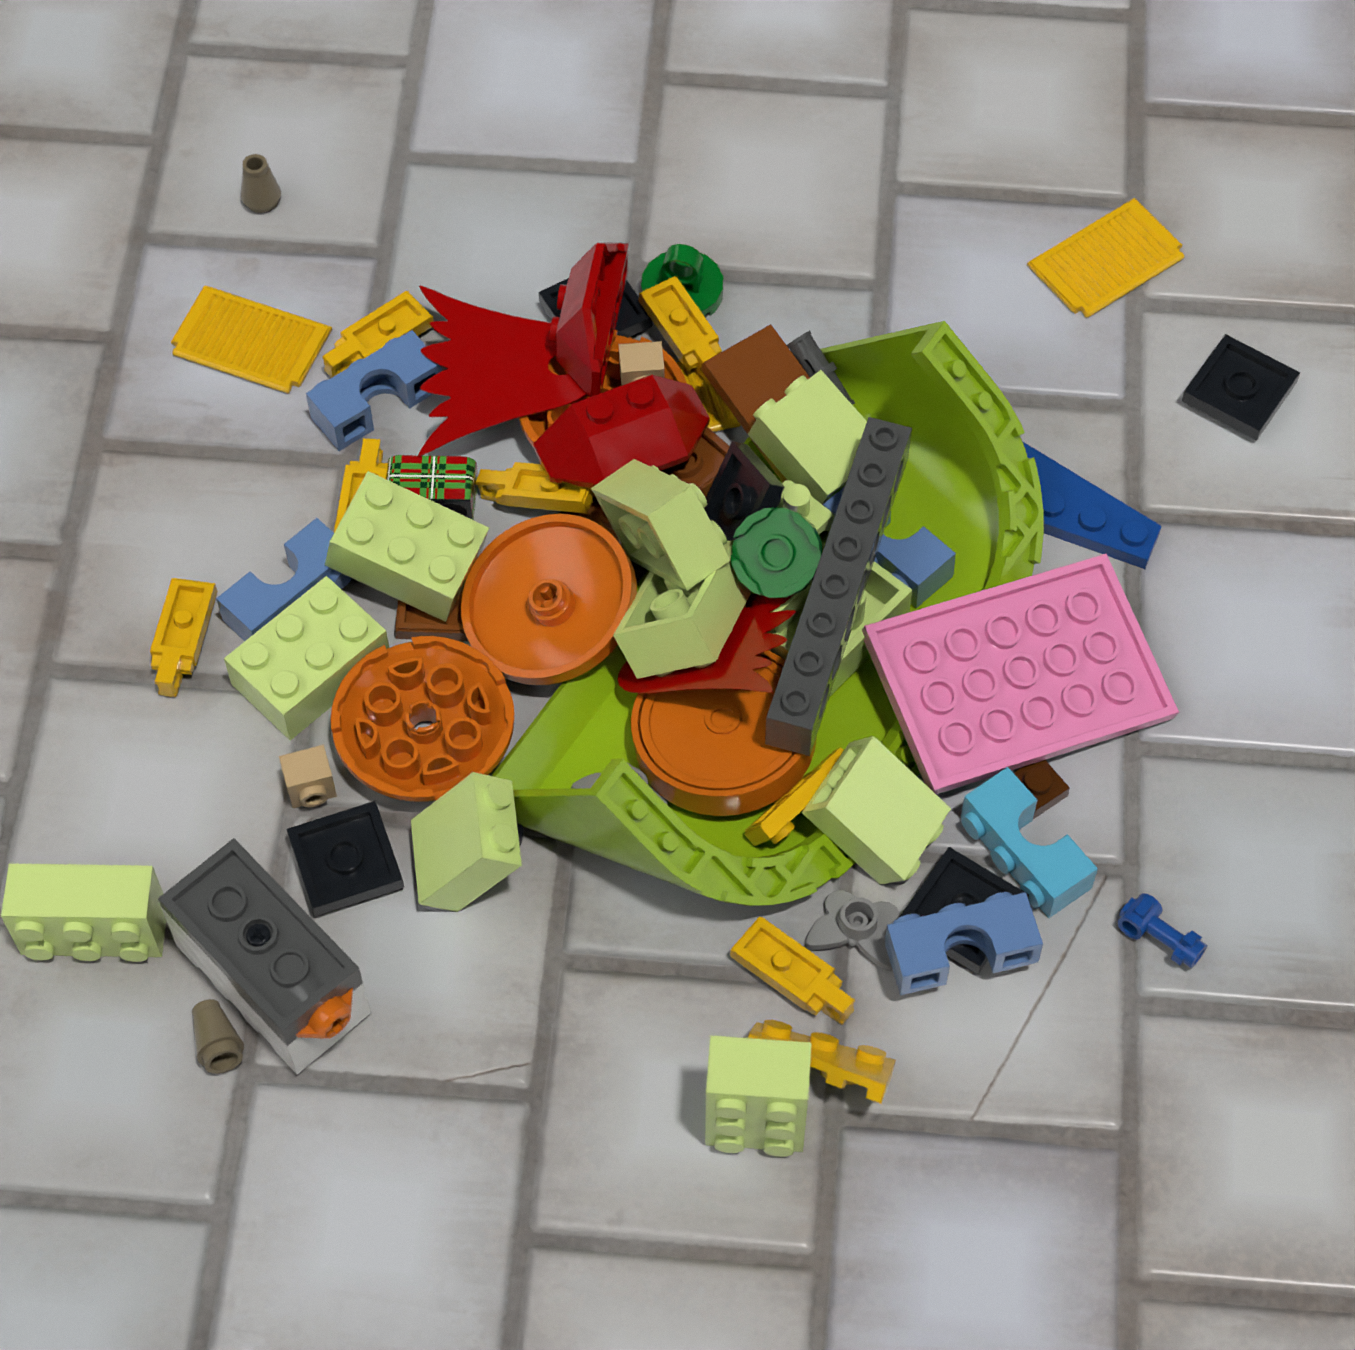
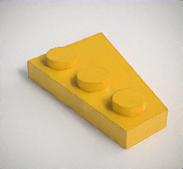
M765 1020L764 1024L756 1022L748 1038L811 1042L810 1070L811 1067L821 1070L820 1075L826 1078L825 1083L841 1089L845 1088L846 1085L855 1084L868 1088L866 1098L880 1104L889 1086L896 1062L895 1059L887 1058L886 1052L879 1048L868 1045H860L858 1049L839 1044V1039L832 1035L813 1032L811 1036L792 1032V1026L777 1020Z

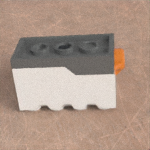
M235 838L158 898L176 946L197 968H200L210 978L215 988L238 1008L245 1020L256 1032H260L267 1039L275 1052L297 1075L371 1013L368 1000L364 995L365 988L359 967Z

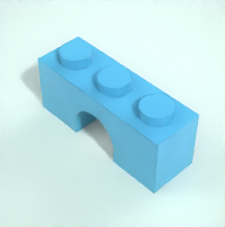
M1007 767L964 796L961 822L966 832L973 839H980L991 851V858L997 868L1004 874L1010 873L1020 885V889L1029 894L1028 900L1030 905L1035 909L1040 908L1048 918H1051L1092 889L1098 868L1068 834L1057 842L1046 846L1032 844L1022 836L1020 829L1033 821L1037 799Z

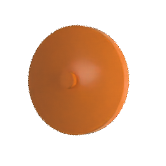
M547 514L525 520L496 537L473 564L464 584L461 599V619L465 635L471 647L486 655L499 668L503 676L509 680L527 685H551L571 680L593 669L618 645L613 634L636 597L637 583L635 572L627 553L616 538L607 529L590 519L571 514Z

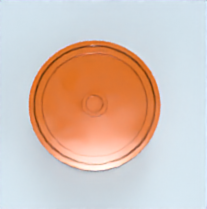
M769 650L756 655L772 662L769 666L754 669L753 671L759 673L768 681L773 692L739 689H693L659 693H638L631 716V732L636 757L641 771L648 779V783L659 795L674 805L691 812L711 816H730L752 812L772 804L787 794L801 780L814 756L816 739L810 756L765 744L766 717L786 661L785 659Z

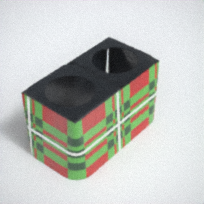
M395 455L388 459L387 480L465 517L474 519L477 494L476 479L478 477L477 463L474 459L465 456L418 457L416 455Z

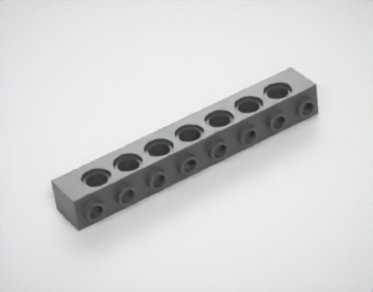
M868 417L766 717L765 744L807 756L811 755L909 457L912 431L910 427Z

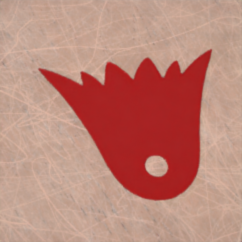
M419 285L421 292L430 304L448 320L432 321L430 326L441 335L451 339L421 348L420 351L425 357L448 369L429 378L421 385L420 389L427 393L451 398L439 404L429 414V417L448 418L426 440L419 451L418 457L481 429L515 418L565 406L586 395L585 391L569 374L556 375L549 370V361L556 356V343L549 340L551 323L481 308Z
M756 593L749 596L718 659L711 665L704 668L689 667L680 669L666 676L653 675L637 679L628 661H626L618 674L619 686L625 691L640 694L693 689H739L773 692L768 681L753 670L772 664L770 660L756 655L787 641V638L784 636L766 632L779 626L796 613V610L770 612L785 603L792 596L769 598Z

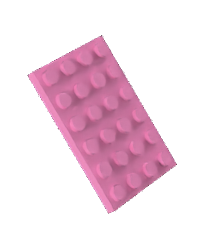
M1107 554L865 625L862 629L865 636V645L922 779L935 794L993 777L1007 767L1010 770H1015L1174 719L1179 713Z

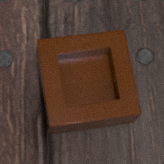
M1046 760L1024 766L1014 772L1017 778L1037 799L1033 819L1056 805L1069 794L1070 787Z

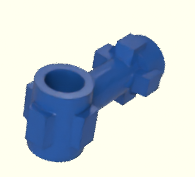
M1142 893L1137 899L1131 898L1120 912L1121 917L1118 919V926L1121 931L1132 939H1140L1145 932L1149 933L1174 951L1171 960L1180 966L1184 963L1192 969L1207 948V944L1201 941L1202 937L1193 930L1183 935L1160 919L1159 916L1163 909L1159 901L1153 896Z

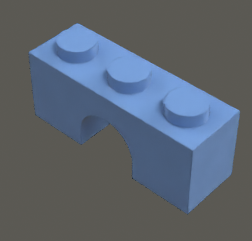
M413 330L399 338L389 340L383 348L364 359L354 361L346 370L329 380L319 382L311 391L306 393L311 419L338 451L374 431L371 408L367 403L372 397L379 394H393L399 397L410 409L433 395L422 391L420 387L429 378L441 372L442 367L421 353V348L426 347V345Z
M845 486L823 504L834 516ZM890 512V515H889V518H888V521H887L886 526H887L888 524H890L891 512ZM923 526L914 535L906 539H891L883 534L874 562L912 589L911 604L917 608L953 577L956 553Z
M315 518L284 543L289 568L295 572V575L290 580L282 584L271 585L262 582L250 571L218 596L216 600L223 622L246 641L324 577L330 578L340 589L344 588L352 578L325 566L329 542L334 532L318 518Z
M1001 892L988 897L982 903L966 906L964 903H954L945 906L935 914L922 917L918 914H908L897 918L892 924H888L885 947L900 996L947 985L950 965L946 952L960 944H969L981 949L988 958L992 973L1039 963L1043 942L1026 892L1015 895L1009 892Z

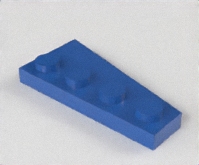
M1023 442L1027 457H1034L1037 466L1044 510V534L1100 554H1107V556L1145 569L1162 526Z

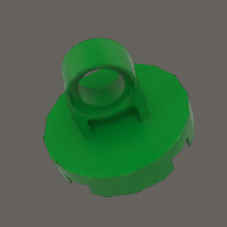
M675 244L671 245L667 252L661 253L648 263L642 274L641 292L676 276L703 315L709 312V316L717 311L723 300V275L718 264L710 257L700 253L692 246Z
M784 507L764 508L749 515L736 529L733 537L735 540L732 545L733 555H731V564L739 581L751 592L769 598L790 597L805 590L813 581L822 555V541L815 526L801 513Z

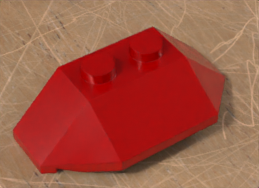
M596 243L571 268L568 284H561L559 287L557 310H561L560 317L553 316L549 340L556 343L558 363L589 397L602 393L628 275L629 243Z
M649 375L571 404L533 443V449L550 482L562 484L564 481L576 486L592 488L633 459L648 466L654 465L660 471L688 461L703 431L709 425L710 417L692 385L656 375Z

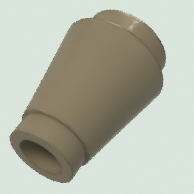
M251 154L242 163L241 200L250 210L256 213H266L277 206L281 197V188L266 158L260 154Z
M208 999L197 1003L192 1009L197 1061L205 1066L208 1072L213 1074L225 1073L236 1068L243 1059V1041L217 1000Z

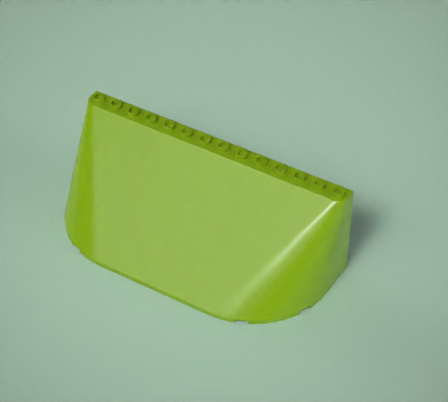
M940 321L821 348L820 350L829 363L834 362L838 368L834 372L851 399L854 400L855 404L853 406L866 421L868 417L912 428L909 457L891 509L890 524L885 527L883 534L891 539L901 540L911 537L924 526L956 553L953 577L917 608L910 604V612L1032 576L1034 564L1041 562L1044 536V510L1034 457H1027L1020 437L1025 432L1009 401L945 321ZM748 437L744 443L747 444L753 450V452L760 458V460L782 483V481L771 468V466L766 461L764 456L758 450L756 445L753 443L750 437ZM649 570L646 571L637 583V592L648 575ZM619 645L593 669L561 683L492 775L493 777L512 781L517 823L523 827L694 893L725 903L757 906L791 902L817 892L816 888L822 886L831 878H839L856 863L803 815V811L791 820L795 828L781 841L773 844L771 840L754 846L744 835L746 833L745 830L775 802L752 812L730 816L704 815L685 810L669 801L666 804L650 788L651 785L647 784L629 765L631 764L632 767L641 770L637 761L631 732L632 709L638 693L625 691L619 686L618 674L627 661ZM871 656L829 697L817 733L814 756L805 774L811 772L834 750L840 747L845 750L849 742L874 736L916 776L919 775V769ZM593 773H601L591 788L571 789L572 784L577 780Z

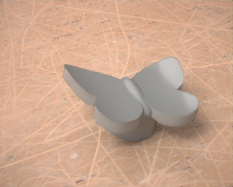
M844 890L830 893L824 905L827 915L821 916L814 923L806 939V948L821 950L842 946L846 943H849L851 946L857 945L875 964L887 971H892L885 947L887 925L892 924L894 920L900 917L897 907L890 902L880 901L872 903L865 898H855L851 893Z

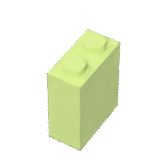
M820 370L809 379L804 375L797 378L784 391L786 396L777 403L771 398L759 407L753 414L756 421L748 435L787 480L806 486L810 491V495L823 505L846 485L867 421L825 373Z
M872 736L849 742L802 814L881 885L906 881L915 874L921 863L919 857L927 845L934 842L942 833L944 828L942 822L951 808L880 741Z
M472 772L411 820L419 905L458 912L522 866L511 780Z

